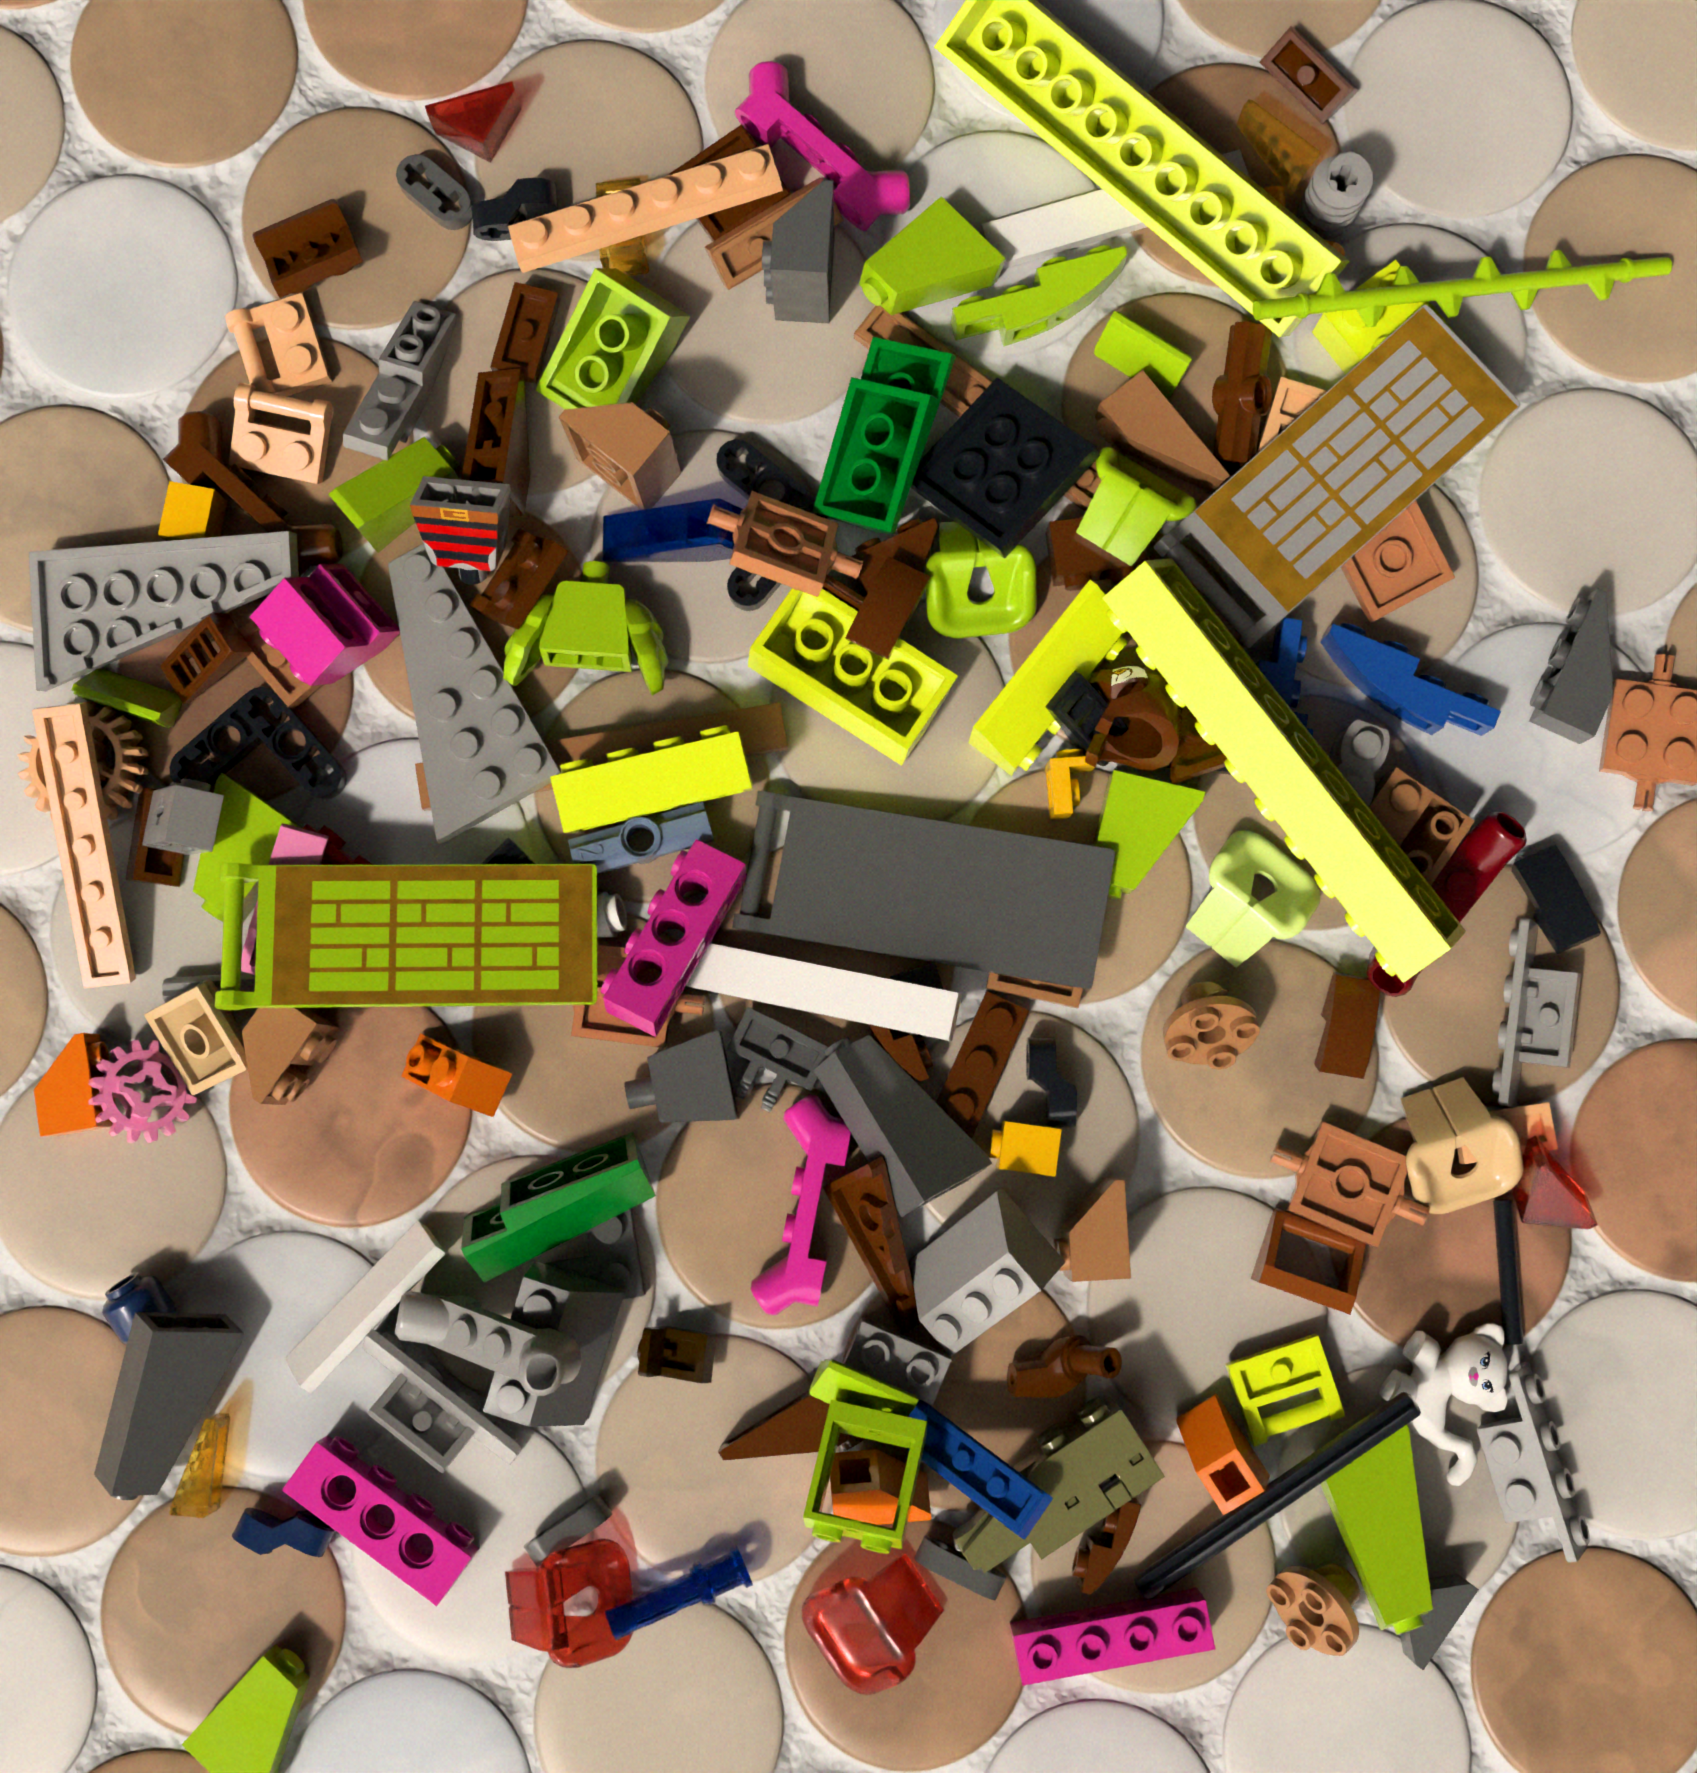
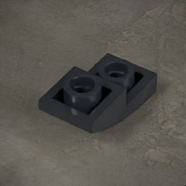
M1556 844L1514 862L1512 873L1535 907L1533 918L1557 954L1600 935L1601 931L1591 907Z

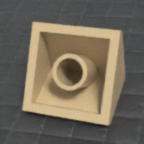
M211 978L144 1014L192 1096L248 1069L242 1029L230 1010L215 1008V992L218 989Z

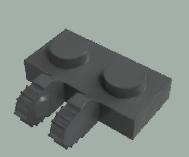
M747 1007L727 1047L728 1050L750 1060L735 1092V1096L744 1100L750 1094L761 1066L777 1074L771 1087L767 1089L762 1099L761 1109L769 1113L773 1109L787 1079L812 1091L818 1078L814 1069L828 1058L824 1052L828 1046Z

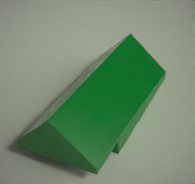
M876 337L872 338L861 379L851 377L813 507V513L875 533L895 534L956 358L954 354Z
M634 1132L501 1183V1201L499 1204L464 1217L461 1250L482 1281L485 1283L655 1197L656 1195Z

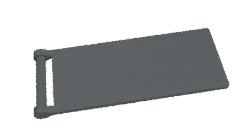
M768 791L757 792L755 805L759 807L740 912L739 914H734L732 928L1082 989L1092 988L1115 859V851L1113 849L791 797ZM777 810L790 811L770 920L759 918L757 916Z

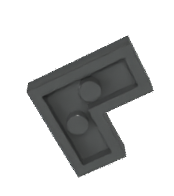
M632 1208L586 1231L589 1256L544 1263L624 1289L626 1291L623 1299L645 1295Z

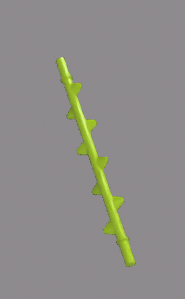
M1553 250L1550 253L1545 270L1500 274L1490 256L1481 257L1472 278L1420 283L1408 266H1401L1397 270L1392 286L1351 291L1344 290L1335 273H1328L1324 275L1316 294L1306 295L1305 293H1298L1295 297L1258 300L1253 303L1252 311L1255 320L1291 316H1297L1299 319H1302L1310 314L1356 309L1366 327H1375L1384 307L1391 305L1436 301L1446 316L1452 318L1458 316L1464 297L1511 292L1519 309L1527 310L1530 309L1538 289L1588 284L1599 301L1609 299L1614 281L1628 283L1632 279L1668 275L1672 270V261L1669 257L1639 260L1622 258L1619 262L1572 267L1561 250Z

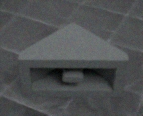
M1459 1574L1429 1578L1433 1609L1421 1616L1425 1625L1400 1634L1403 1653L1422 1670L1425 1669L1479 1590Z

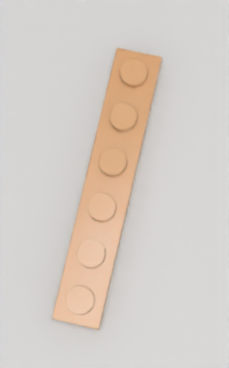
M769 144L513 224L508 226L517 262L522 273L769 196L781 192L783 189Z
M86 702L33 709L32 712L84 988L131 983L136 979Z

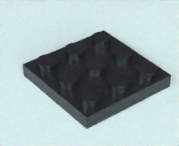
M997 377L920 460L911 489L1005 559L1100 455L1095 445Z

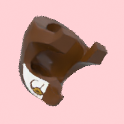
M1128 665L1117 669H1101L1092 674L1089 683L1093 688L1100 691L1110 703L1097 723L1095 730L1100 732V734H1094L1086 752L1085 763L1096 767L1097 762L1104 760L1128 765L1140 770L1151 771L1169 765L1177 755L1181 739L1182 707L1177 705L1167 693L1165 685L1168 682L1157 670L1137 665ZM1116 717H1128L1129 727L1122 736L1109 734Z

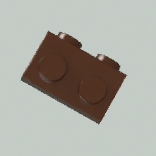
M335 199L325 201L252 234L254 243L265 261L271 283L279 298L291 293H302L309 289L312 284L332 275H343L349 272L355 265L363 262L354 236Z

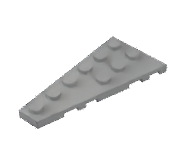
M284 531L29 552L36 690L45 692L190 629L198 625L210 613H226L271 593L283 578L299 577L297 534Z
M423 543L389 562L388 567L436 840L441 845L550 784V776L561 774L512 686L503 679V671L444 567L436 566L430 561Z

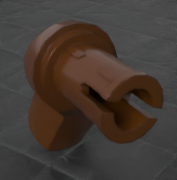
M1065 1336L1051 1343L1037 1357L1009 1363L1007 1371L1008 1390L1013 1397L1058 1398L1077 1386L1088 1374L1103 1378H1115L1121 1370L1122 1357L1116 1348L1091 1345L1084 1336Z

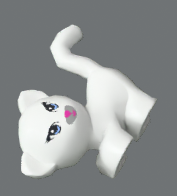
M1494 1323L1483 1324L1476 1327L1471 1334L1456 1338L1442 1355H1440L1441 1349L1435 1339L1423 1331H1415L1403 1349V1355L1413 1365L1411 1376L1394 1369L1382 1384L1379 1392L1386 1401L1391 1400L1401 1392H1406L1412 1396L1418 1404L1421 1413L1420 1416L1407 1424L1408 1428L1413 1434L1429 1440L1439 1449L1456 1453L1459 1458L1446 1474L1447 1481L1453 1486H1460L1471 1477L1478 1458L1471 1440L1454 1435L1444 1429L1446 1403L1449 1396L1452 1394L1455 1398L1465 1403L1477 1404L1485 1411L1497 1412L1506 1408L1507 1396L1504 1386L1507 1379V1361L1502 1351L1504 1330L1501 1326Z

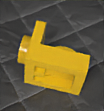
M1083 749L1057 751L1056 758H1050L1045 765L1049 820L1068 819L1073 814V807L1080 805L1078 779H1070V773L1091 772L1095 768L1085 763L1086 756H1084Z

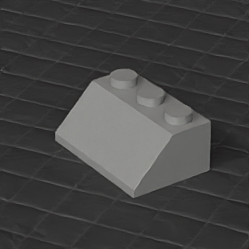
M999 1188L909 1260L919 1321L951 1357L1040 1292L1066 1261L1002 1188Z

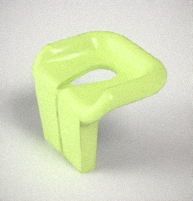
M1236 831L1230 835L1213 859L1209 869V882L1213 888L1185 927L1207 945L1212 946L1213 950L1237 968L1268 943L1272 937L1288 939L1299 934L1306 927L1319 906L1320 890L1313 877L1304 868L1268 839L1253 831ZM1254 874L1264 875L1275 887V893L1260 902L1251 895Z

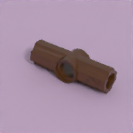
M1235 322L1234 325H1230L1224 375L1217 377L1212 390L1213 408L1216 414H1218L1213 455L1222 466L1242 468L1256 455L1260 418L1265 416L1271 407L1272 384L1266 374L1272 331L1264 324Z

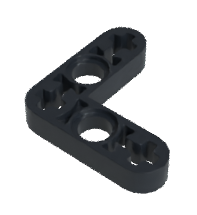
M734 439L727 441L720 447L716 458L720 476L747 500L751 491L759 493L763 483L769 480H777L785 487V494L779 500L780 502L807 512L813 511L816 497L751 444L744 440ZM742 454L746 455V466L755 475L759 467L764 468L755 476L750 487L745 485L750 482L749 475L738 467L732 472L729 470L728 457L730 455L735 458L740 457ZM815 514V515H817V516H820V517H823V518H825V519H828V518L825 517V516H822V515H819V514ZM736 567L728 579L727 590L730 601L735 607L744 611H753L763 606L779 588L781 583L773 580L768 581L767 578L761 577L756 583V589L759 594L756 597L747 594L744 598L739 597L741 591L738 582L743 580L749 583L757 574Z
M265 687L254 688L243 695L178 751L171 759L169 766L170 776L174 782L181 783V779L195 780L191 777L184 778L189 772L185 765L190 760L199 764L209 755L204 753L202 748L207 746L209 752L220 758L221 761L216 765L215 762L207 759L198 768L202 775L196 781L208 783L212 786L216 783L221 773L226 774L258 745L264 742L301 786L317 798L332 799L338 796L345 788L347 781L346 772L339 761L295 711L290 709L273 690ZM260 700L267 704L273 701L269 709L282 724L275 728L264 717L258 716L255 718L254 716L259 712L255 706L256 703ZM287 716H289L290 720L284 722ZM226 728H236L240 733L241 739L238 747L231 752H222L217 745L218 735ZM292 731L302 732L306 741L302 752L293 756L286 755L282 749L283 738ZM318 750L320 754L314 756L316 751ZM311 758L326 771L333 768L334 771L329 775L332 781L329 787L326 788L322 784L314 786L318 777L310 767L305 765ZM303 765L301 770L299 771L297 767Z

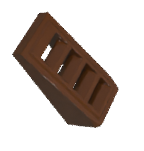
M210 613L187 635L160 665V668L182 703L189 704L247 657L252 650L229 613ZM212 639L215 640L221 651L217 653L210 642ZM201 648L204 649L207 656L211 660L209 663L206 662L205 658L201 654ZM190 657L194 659L201 671L199 674L196 673L188 660ZM182 666L191 680L189 685L179 672L178 667Z

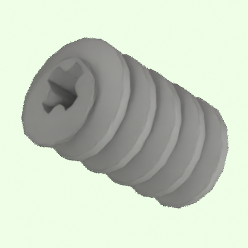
M1351 150L1323 160L1317 166L1297 207V218L1323 239H1332L1346 232L1351 227L1373 186V172L1369 163L1360 154Z

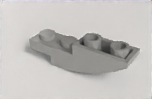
M413 301L379 358V374L343 432V445L345 448L388 461L398 442H407L423 411L443 363L456 324L455 313Z

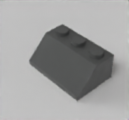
M822 181L773 223L772 240H763L762 269L764 270V287H766V304H774L775 320L829 324L835 243L834 181Z
M535 1261L523 1276L511 1320L535 1329L552 1328L572 1337L578 1344L581 1353L579 1373L573 1381L561 1384L555 1392L539 1396L525 1391L520 1381L494 1372L483 1412L528 1427L584 1425L626 1290Z

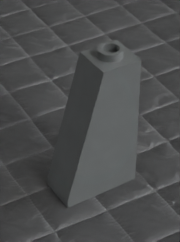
M870 1035L853 1043L849 1037L843 1038L824 1051L828 1058L815 1068L814 1072L867 1161L871 1162L881 1156L884 1159L894 1204L901 1217L964 1184L992 1164L988 1155Z
M135 1312L94 1472L95 1477L110 1496L120 1500H134L140 1495H158L242 1342L244 1332L226 1314Z

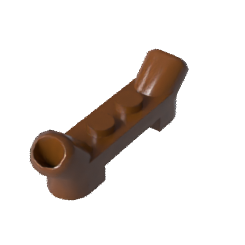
M193 411L185 413L178 419V444L163 460L188 484L206 488H213L217 485L268 533L284 531L296 533L299 577H302L311 566L338 564L342 559L343 547L341 534L334 525L330 523L288 525L282 520L288 512L269 494H266L262 500L250 490L255 482L235 463L229 469L222 464V424L213 414Z

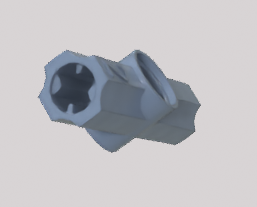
M700 802L647 818L634 817L626 821L625 824L569 839L568 843L573 863L594 864L597 867L598 875L637 863L647 864L658 857L690 849L696 839L707 844L714 842L704 803ZM645 829L653 833L654 842L648 850L636 852L629 847V840L634 832Z

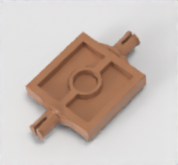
M751 491L746 507L740 512V515L713 504L707 520V524L733 532L734 548L729 562L730 565L816 597L819 596L826 575L831 569L857 579L863 565V560L838 552L835 537L839 523Z
M1666 654L1655 655L1652 680L1637 682L1616 678L1612 682L1613 696L1608 705L1599 772L1623 775L1637 782L1633 805L1635 810H1654L1656 785L1669 782L1689 786L1697 784V690L1684 689L1671 683L1675 656L1672 655L1667 657Z
M597 944V1003L594 1005H573L574 1017L571 1036L666 1048L669 1023L675 1012L703 1016L704 1007L686 1005V1003L705 1005V996L681 993L657 1037H654L607 1013L603 1000L604 994L601 993L602 985L613 968L620 969L627 954L624 953L625 948ZM645 968L638 973L636 978L641 982L651 983L656 981L662 973L655 968Z
M1326 1122L1320 1123L1312 1145L1304 1154L1281 1146L1279 1143L1276 1144L1273 1152L1290 1158V1160L1277 1154H1272L1270 1158L1271 1163H1276L1296 1172L1295 1188L1287 1205V1211L1375 1248L1379 1247L1386 1226L1396 1215L1418 1223L1420 1226H1423L1427 1219L1409 1209L1422 1215H1428L1430 1207L1403 1197L1404 1180L1408 1172L1406 1156Z

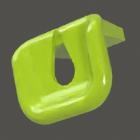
M1104 447L1099 451L1100 456L1096 459V470L1101 483L1076 533L1132 567L1164 523L1188 517L1197 508V502L1187 493L1111 447Z
M957 522L939 523L940 551L930 556L925 568V574L931 576L925 589L927 617L934 630L949 638H968L1007 634L1025 627L1034 617L1037 608L1036 564L1029 549L1018 544L1004 559ZM986 566L994 587V593L985 602H974L967 595L974 567Z

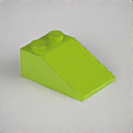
M595 268L535 390L563 409L631 402L636 405L670 357L690 315L617 268Z

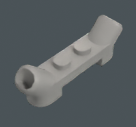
M408 1291L401 1296L395 1334L399 1340L429 1344L520 1381L524 1390L532 1395L545 1396L553 1393L561 1384L573 1381L579 1373L581 1367L579 1346L572 1337L552 1328L535 1329L485 1310L481 1308V1301L464 1295L444 1297Z

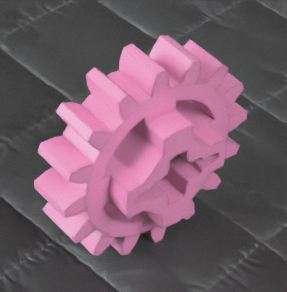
M133 1040L128 1044V1054L119 1046L111 1050L110 1054L114 1062L112 1063L104 1059L99 1061L96 1067L104 1075L103 1077H94L88 1083L93 1088L99 1089V1094L88 1100L89 1105H101L103 1109L95 1118L97 1123L109 1119L113 1122L109 1134L115 1136L124 1129L127 1131V1142L129 1143L136 1142L141 1133H144L148 1143L157 1141L158 1128L166 1136L175 1133L176 1129L172 1120L181 1123L187 1121L190 1116L182 1107L183 1105L196 1103L197 1098L186 1094L187 1086L166 1051L163 1054L159 1052V1041L152 1040L148 1043L146 1049L142 1050L139 1040ZM139 1061L138 1065L135 1066L132 1076H116L117 1072L125 1064ZM161 1068L170 1077L172 1085H169L160 1073ZM145 1081V1089L151 1091L156 1096H151L141 1102V1093L133 1091V1088L129 1087H134ZM113 1097L118 1098L125 1108V1116L117 1109ZM169 1106L168 1111L160 1119L147 1122L148 1118L151 1117L154 1107Z

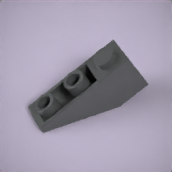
M1599 588L1583 599L1577 598L1566 618V623L1571 625L1565 640L1560 639L1556 643L1548 659V664L1553 666L1547 681L1542 680L1538 684L1530 700V706L1535 707L1529 722L1578 744L1595 737L1613 696L1607 592Z

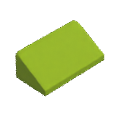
M1114 311L1094 349L1096 357L1130 378H1133L1143 370L1166 399L1171 398L1186 375L1192 361L1191 356L1119 311Z
M105 669L92 671L75 682L71 689L74 691L73 694L104 707L109 706L118 712L166 728H173L182 705V701L176 693Z
M824 1359V1361L820 1362L809 1389L811 1396L829 1404L831 1400L906 1417L914 1410L919 1400L916 1398V1395L834 1359Z

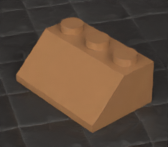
M631 402L565 409L559 416L576 459L646 515L681 474L677 460L678 453L673 445L674 439L670 431H668L671 426L663 416L650 407L644 412Z

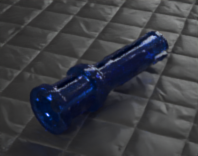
M737 1544L730 1547V1553L704 1565L700 1562L692 1564L693 1567L689 1568L690 1573L679 1579L644 1593L622 1605L620 1604L605 1610L615 1640H620L622 1637L638 1629L649 1626L701 1601L703 1605L707 1603L711 1605L716 1602L717 1596L738 1586L744 1585L746 1588L753 1586Z

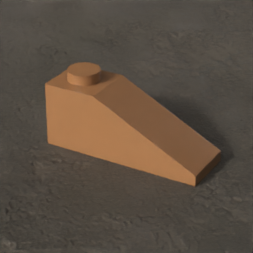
M1143 370L1099 403L1095 415L1097 420L1096 427L1109 444L1116 443L1124 453L1212 493L1229 479V473Z

